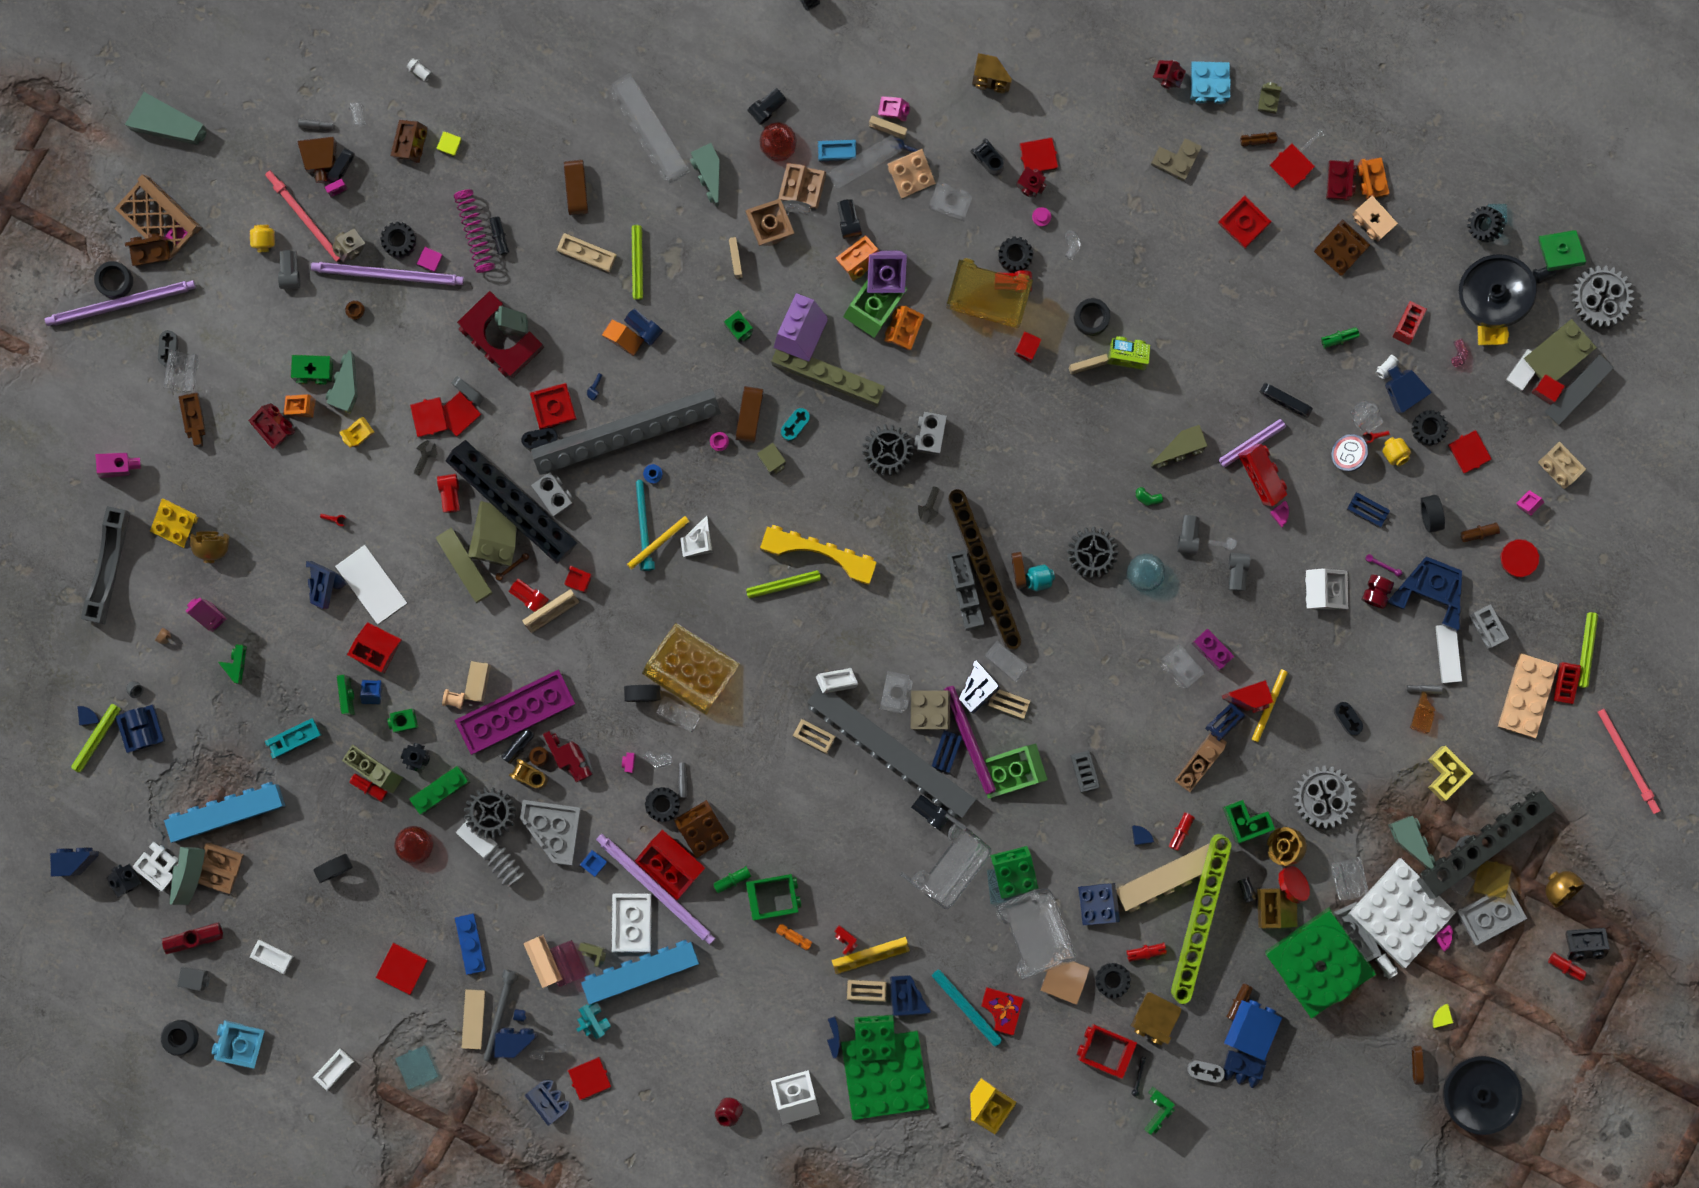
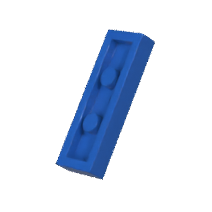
M475 913L455 917L466 975L486 971Z

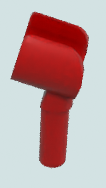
M1389 431L1374 434L1372 432H1365L1362 436L1369 435L1371 440L1366 441V443L1370 444L1374 439L1388 436L1390 433Z
M322 513L320 514V518L336 522V524L339 527L345 526L343 524H339L337 521L340 517L347 519L344 515H338L336 517Z

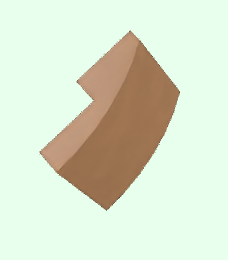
M787 163L778 199L818 209L827 173L822 170L807 168L804 165Z
M207 842L204 847V862L198 884L230 894L244 854Z
M1053 954L1040 990L1077 1005L1090 968Z

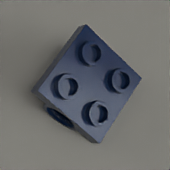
M153 704L132 709L116 716L126 753L165 742Z
M1115 883L1078 887L1083 925L1120 922Z

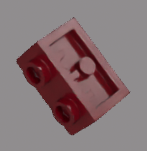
M1350 159L1349 162L1329 160L1326 199L1349 201L1352 195H1355L1356 184H1353V177H1356L1357 165H1354V160Z
M272 403L261 406L248 420L272 449L277 448L288 436L295 433L292 424L281 415L280 410Z

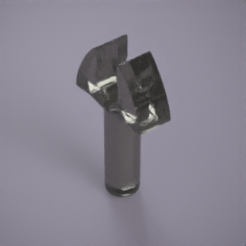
M429 440L424 441L416 448L421 452V457L414 470L415 475H421L428 458H437V446L435 443L429 452L426 451Z
M932 487L926 505H918L920 520L922 519L923 512L929 509L930 516L927 523L932 521L938 514L933 508L940 490L938 487Z

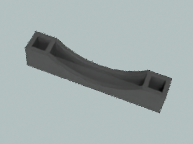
M109 506L106 507L102 524V539L98 563L90 590L84 602L81 615L82 620L104 625L106 623L131 512Z

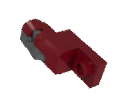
M551 731L543 734L559 769L568 766L569 769L567 770L576 783L593 775L587 749L580 748L573 741L559 747L560 740L556 733L552 734Z

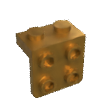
M1148 992L1131 1026L1135 1028V1033L1145 1037V1034L1153 1037L1151 1041L1161 1046L1163 1042L1169 1044L1171 1039L1169 1036L1181 1013V1008Z

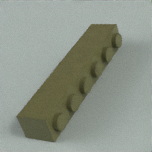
M776 349L771 360V364L775 367L878 407L885 390V386L813 357H811L810 361H806Z

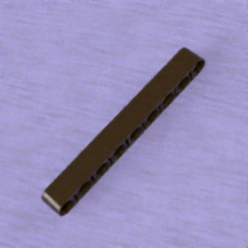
M955 489L949 494L948 503L1003 645L1008 650H1016L1021 645V636L967 497L962 490ZM959 494L962 497V502L954 503L952 496ZM959 513H968L969 519L961 521L958 516ZM967 530H974L976 537L968 539L965 534ZM979 547L982 549L983 555L976 557L973 555L972 550ZM987 565L990 573L987 575L981 574L979 571L980 566ZM988 583L996 585L997 590L994 593L987 591L986 585ZM1001 601L1004 607L998 611L994 609L993 603ZM1006 618L1010 621L1011 625L1005 629L1001 627L1000 621ZM1010 636L1015 637L1017 645L1013 647L1008 645L1007 638Z

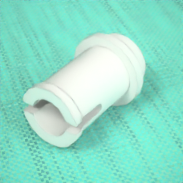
M412 59L407 65L409 72L415 73L423 81L428 80L432 74V71L421 65L418 59Z
M1390 355L1381 366L1377 367L1376 374L1381 379L1388 378L1390 375L1387 370L1396 364L1398 365L1400 363L1395 356Z
M1386 953L1375 959L1385 973L1384 977L1390 979L1398 974L1396 971L1397 967L1394 968Z

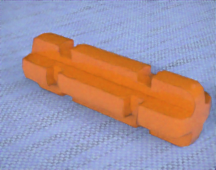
M780 924L776 930L779 935H784L786 939L796 945H801V948L809 950L812 945V941L807 938L804 939L802 935L792 929H787V926Z

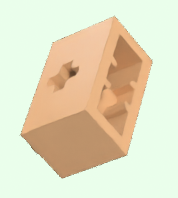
M1373 196L1352 214L1354 221L1359 226H1363L1367 230V235L1377 242L1398 224ZM1375 217L1377 220L1372 223L1370 220Z

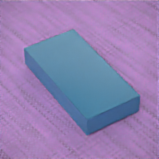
M856 140L818 141L819 161L856 160Z

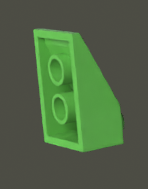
M867 280L843 317L875 338L905 293H868Z
M1036 744L1027 745L984 759L996 789L995 792L987 794L988 799L1047 781Z

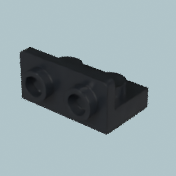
M1605 928L1566 931L1569 949L1568 960L1582 961L1585 958L1599 960L1607 956L1610 948Z

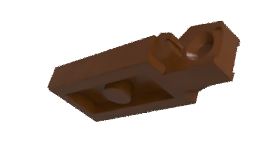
M199 393L178 396L185 433L188 438H192L194 446L201 447L203 446L202 436L206 435Z

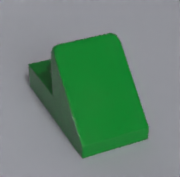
M238 644L232 649L231 660H233V663H218L234 683L242 685L247 646Z

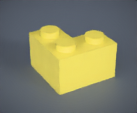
M1447 746L1440 747L1428 759L1441 773L1428 788L1441 801H1446L1473 774Z

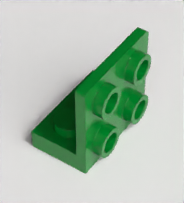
M1028 846L990 855L1002 899L1038 890L1033 861Z
M893 1015L854 1017L857 1061L895 1059Z
M1154 1087L1148 1093L1152 1095L1150 1100L1158 1105L1160 1109L1144 1128L1150 1135L1152 1133L1156 1134L1162 1127V1120L1165 1117L1168 1119L1175 1110L1173 1108L1175 1104Z

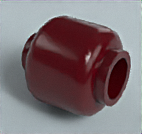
M734 1098L722 1099L715 1110L717 1122L725 1127L736 1125L743 1113V1107Z

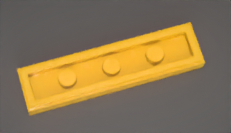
M906 937L834 959L832 963L835 973L839 974L909 952L910 949Z

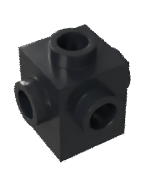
M414 743L413 746L408 745L407 748L403 749L401 759H403L402 763L407 765L406 769L417 772L418 768L424 770V767L428 766L430 755H428L429 751L424 750V745ZM416 753L418 757L413 761L411 759L412 754Z
M121 864L111 869L112 873L106 877L109 886L113 889L117 898L133 891L141 884L136 871L130 864L124 867Z

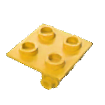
M162 498L150 532L184 548L192 526L197 523L198 517H196L195 513Z

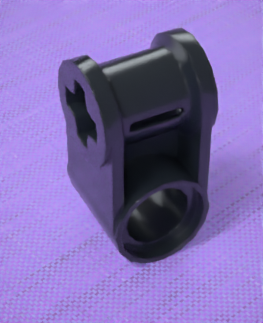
M985 138L982 140V144L976 149H971L970 152L989 174L996 176L1003 171L1004 160ZM996 161L1000 164V167L992 168L990 164Z

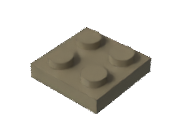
M911 691V729L950 730V691Z

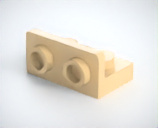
M1560 441L1538 461L1543 469L1563 489L1572 484L1586 470Z

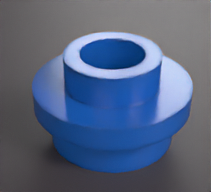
M650 464L644 469L643 476L647 482L657 483L662 478V470L658 465ZM652 470L656 471V476L654 477L649 475V472Z

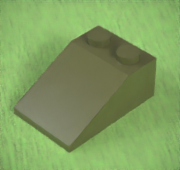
M1570 319L1529 353L1524 360L1540 379L1544 375H1548L1557 381L1597 347L1573 319Z
M480 501L468 557L500 566H511L515 551L516 526L491 503Z

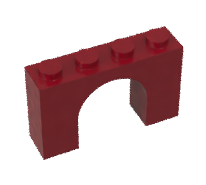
M489 291L457 321L460 326L458 330L465 337L469 335L473 339L471 343L478 350L482 348L487 353L485 355L486 359L491 364L495 362L500 367L497 370L505 378L509 376L513 379L545 347L530 331L511 348L496 349L492 347L486 340V329L491 320L495 318V313L499 312V306H505Z

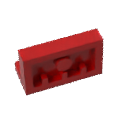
M838 925L834 930L837 933L835 937L843 944L846 941L848 942L842 953L844 955L847 952L851 954L858 946L855 943L857 939Z

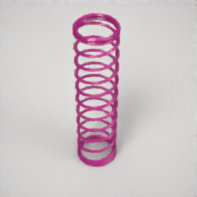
M466 189L455 193L453 196L455 202L459 204L457 207L461 211L459 216L464 218L461 224L466 225L463 229L465 232H468L465 237L471 239L467 244L472 247L470 249V253L474 254L472 260L477 261L474 264V267H476L475 272L483 273L494 269L495 264L487 263L476 266L478 262L491 259L492 256L482 259L473 258L478 254L489 252L490 249L480 252L471 251L477 246L488 244V242H482L477 245L469 244L475 239L486 237V235L483 234L474 238L467 237L470 233L481 231L484 228L480 227L471 231L465 230L470 225L482 222V220H477L472 223H463L467 218L480 215V213H475L469 216H461L463 212L478 207L472 206L466 209H459V206L476 200L469 199L464 202H457V199H464L473 195L472 189Z

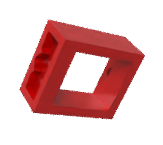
M1092 1023V1026H1088L1085 1031L1084 1037L1086 1040L1084 1045L1080 1044L1076 1054L1079 1056L1078 1060L1123 1079L1137 1042ZM1096 1031L1126 1043L1116 1070L1085 1057Z

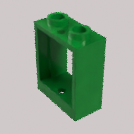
M792 874L746 882L752 920L799 912L798 908H802L800 896L796 897L795 889H798L797 878H793ZM788 880L793 908L760 914L755 885Z

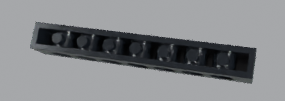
M467 440L452 449L445 461L556 564L571 553L577 542Z

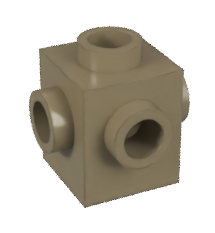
M352 229L347 233L341 232L335 237L332 248L335 255L344 262L349 258L350 260L355 259L362 251L365 242L357 231Z

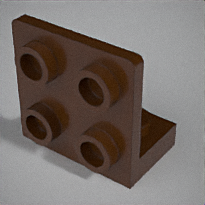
M1342 219L1317 246L1314 252L1342 276L1371 244Z
M707 800L674 819L680 833L696 858L729 839Z

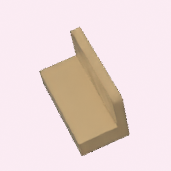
M471 661L464 699L484 703L490 664Z

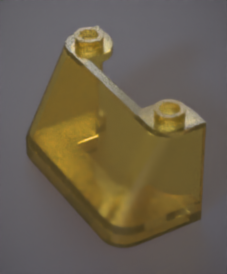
M968 258L959 259L946 308L1009 327L1019 328L1033 280L1029 279L1030 276L1019 273L1018 276L1012 277L979 268L974 264V260Z

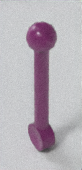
M1368 554L1365 557V560L1367 562L1372 561L1380 565L1381 567L1395 573L1397 577H1400L1402 575V571L1400 569L1396 570L1374 559L1371 554Z

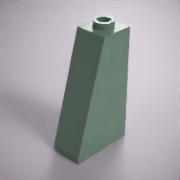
M143 92L125 123L132 131L198 145L200 141L202 142L207 134V128L202 123Z

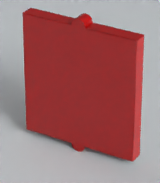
M1052 138L1020 143L1021 161H1023L1024 169L1026 166L1032 170L1038 169L1040 171L1058 168L1057 151L1054 149Z
M1293 143L1283 152H1279V156L1269 165L1292 189L1302 179L1305 180V176L1315 167Z
M461 392L457 393L443 406L447 427L456 437L481 416V413L472 405L473 402L469 401Z
M441 397L430 400L424 399L422 402L410 405L417 437L429 434L435 435L437 432L448 430Z
M1476 430L1465 436L1461 435L1459 439L1448 444L1463 474L1474 468L1478 469L1480 465L1491 460Z
M600 1057L568 1070L573 1082L572 1087H575L580 1100L612 1087L606 1074L607 1070H604Z

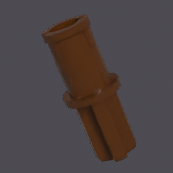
M1495 522L1485 526L1478 525L1477 528L1462 531L1460 536L1463 542L1476 539L1483 540L1484 537L1500 534L1498 523Z
M1242 984L1236 998L1233 999L1234 1002L1228 1015H1226L1227 1018L1234 1020L1241 1001H1248L1253 990L1251 986Z

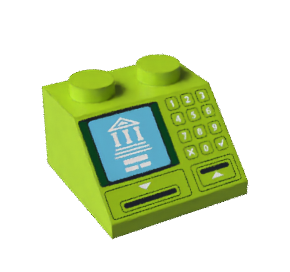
M1117 336L1116 339L1112 338L1107 364L1145 370L1149 364L1150 345L1146 344V341L1143 340L1131 342L1127 341L1125 337Z

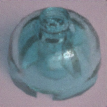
M1144 553L1137 555L1127 567L1129 583L1139 591L1149 592L1155 590L1162 584L1165 578L1163 562L1153 554Z

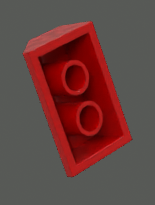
M1257 443L1238 454L1263 505L1273 506L1288 495L1286 492L1287 486L1283 479H1279L1277 475L1279 470L1274 462L1271 463L1268 457L1270 452L1265 445Z
M1266 680L1222 695L1224 700L1246 711L1252 710L1253 713L1270 708L1269 704L1273 703Z
M663 829L650 841L634 861L676 901L705 869L703 865Z

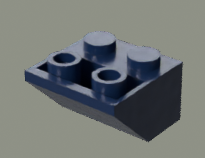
M73 848L56 849V853H50L51 877L81 875L99 856V851H93V848H76V852H73Z
M514 1028L500 1029L499 1032L495 1033L494 1057L514 1058L518 1056L538 1037V1032H534L533 1028H522L520 1032H514Z

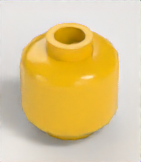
M254 225V228L250 230L251 247L257 248V252H269V248L275 246L274 229L269 228V225Z
M1392 437L1384 443L1385 446L1382 453L1391 465L1402 466L1410 460L1411 450L1402 438L1395 439Z

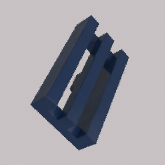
M1357 492L1347 508L1348 511L1378 527H1382L1386 516L1390 512L1389 509ZM1356 499H1359L1369 504L1370 506L1380 510L1381 512H1383V515L1365 506L1364 504L1356 501ZM1353 505H1356L1362 508L1363 510L1375 515L1376 517L1380 518V521H1377L1374 518L1364 514L1363 512L1353 508Z
M1230 703L1205 729L1207 731L1210 730L1213 736L1216 735L1217 740L1220 742L1244 719L1245 714ZM1232 709L1233 712L1217 728H1214L1213 726ZM1238 715L1222 733L1219 732L1231 719Z
M944 730L931 766L950 773L962 736ZM947 735L949 740L941 763L937 765L936 763ZM953 738H955L957 740L951 758L949 760L947 768H945L943 766L945 764Z

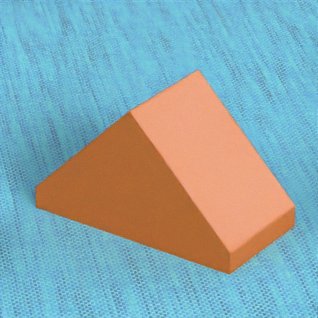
M613 319L602 334L603 337L632 356L635 355L644 342L630 328Z
M308 394L286 396L283 415L313 418L315 398Z

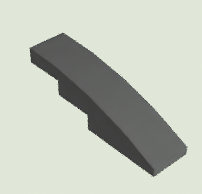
M1599 354L1557 400L1551 404L1545 413L1559 425L1614 367Z
M966 550L949 553L947 557L965 630L970 631L984 627V621Z

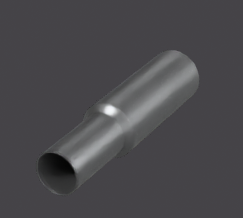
M299 119L298 128L333 130V123Z
M1407 685L1406 688L1407 692L1442 694V686Z
M679 763V798H687L686 763Z

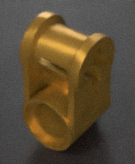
M517 759V765L513 773L509 774L510 777L537 789L544 788L548 782L547 776L543 772L520 759ZM536 775L542 776V783L539 785H535L533 782Z

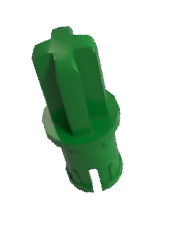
M1354 327L1341 332L1338 330L1337 333L1321 337V343L1324 345L1323 348L1326 349L1338 344L1343 345V342L1359 338V330Z
M744 866V868L732 874L728 873V876L715 882L713 886L716 892L720 893L732 886L736 887V884L752 876L747 866Z

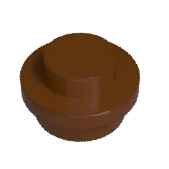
M351 301L346 305L345 312L350 319L357 320L364 315L365 308L361 302Z
M535 747L531 750L529 758L532 764L543 766L547 763L549 754L545 748Z

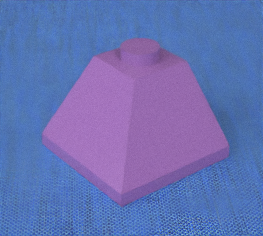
M880 251L869 254L867 292L905 293L907 255L902 251Z

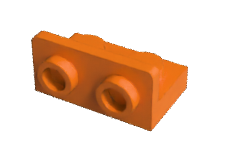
M1382 157L1370 160L1361 159L1357 165V174L1362 179V195H1365L1366 200L1371 196L1374 198L1388 196L1390 193Z
M865 235L837 256L836 260L848 273L851 280L855 281L868 271L869 254L879 252V250Z
M898 306L892 313L893 319L885 331L886 337L884 341L894 343L906 350H911L924 315L907 306Z

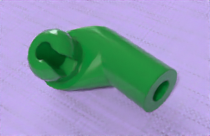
M1143 487L1136 489V498L1142 504L1150 506L1163 503L1161 493L1150 495Z

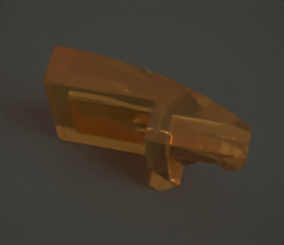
M1422 692L1410 728L1428 734L1435 714L1433 712L1435 709L1429 703L1426 692Z

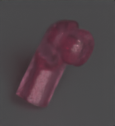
M1463 339L1454 341L1457 350L1456 357L1451 359L1454 367L1465 364L1468 356Z

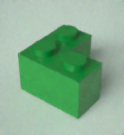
M1243 800L1222 807L1236 843H1241L1275 830L1268 811L1250 817Z

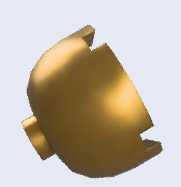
M199 531L194 536L192 533L190 538L191 550L196 557L203 559L204 563H215V560L225 556L228 551V534L224 533L223 536H217L218 532Z
M1283 827L1275 829L1267 841L1269 846L1268 855L1278 865L1291 866L1297 864L1306 854V840L1301 832L1294 828Z
M1556 871L1548 877L1549 883L1546 885L1545 892L1549 902L1554 908H1558L1564 904L1562 900H1570L1579 893L1585 883L1577 874L1571 871H1563L1561 873Z

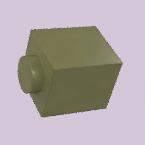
M774 443L757 453L758 458L770 475L772 473L778 474L785 469L786 461Z

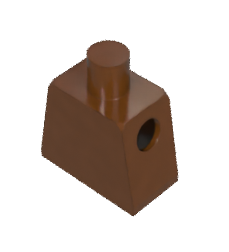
M326 137L298 141L307 173L315 174L316 183L327 182L326 172H330L336 162L337 141L335 138Z

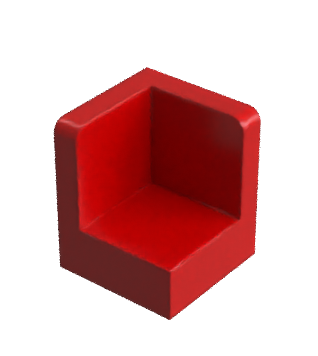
M1024 331L1014 355L1031 363L1041 339Z
M1544 375L1538 386L1531 393L1551 405L1557 400L1565 386L1550 376Z
M570 566V571L564 584L586 593L593 577L592 574Z

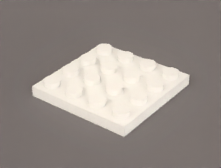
M1399 858L1348 915L1402 968H1406L1456 912L1440 896L1430 899L1417 881L1420 876L1405 861Z

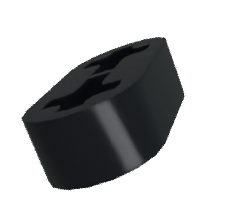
M345 148L329 172L328 179L333 182L341 179L350 166L355 153Z
M551 428L528 431L523 434L521 442L525 448L531 450L551 443L547 439L541 440V437H546L548 432L554 435L551 442L557 441L558 435ZM528 436H531L533 439L538 438L537 441L532 442V445L525 442Z
M1347 702L1338 703L1334 707V714L1344 730L1349 735L1360 734L1363 730V723L1352 706ZM1340 706L1347 707L1346 714L1348 718L1344 714H1339ZM1349 719L1352 721L1353 724H1358V726L1356 727L1357 731L1349 729L1351 727V724L1348 721Z

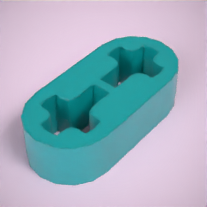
M796 409L782 426L781 435L784 440H794L808 424L810 415L806 409ZM805 413L806 420H800V422L796 424L795 422L798 419L797 414ZM794 425V435H788L787 437L785 429H790Z

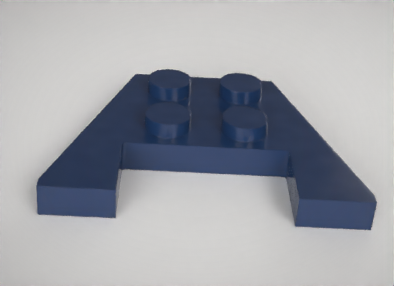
M1426 556L1387 603L1404 609L1411 592L1447 605L1448 609L1441 625L1458 631L1460 628L1462 570Z

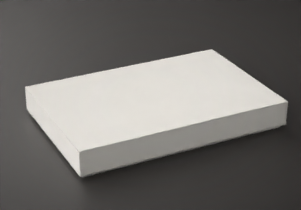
M613 894L612 952H651L652 894Z

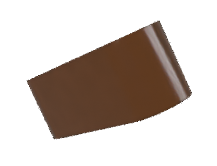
M583 160L564 161L569 215L588 214Z
M744 386L736 440L755 443L764 389Z

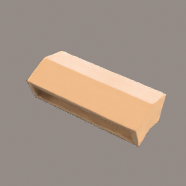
M544 935L523 943L542 988L562 980Z

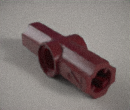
M218 922L162 938L163 950L168 955L224 938L223 930ZM191 933H194L197 937V941L194 944L189 942V935Z

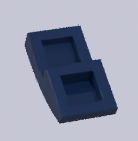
M833 1016L828 1018L834 1037L827 1039L833 1059H835L839 1052V1029L836 1017Z

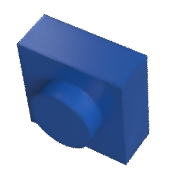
M591 850L580 865L596 877L607 861L594 850Z

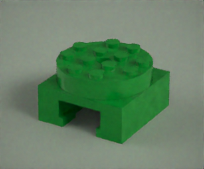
M1330 907L1265 951L1268 959L1311 1019L1332 1004L1345 999L1354 989L1376 975L1375 970L1362 952L1358 950ZM1318 961H1324L1327 965L1325 970H1318L1315 964Z

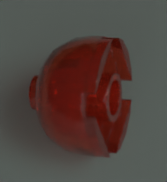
M771 123L761 132L759 139L760 150L770 160L784 161L796 150V134L785 123Z
M409 826L398 833L395 838L394 848L400 860L408 864H419L430 857L434 843L432 836L426 829L419 826Z

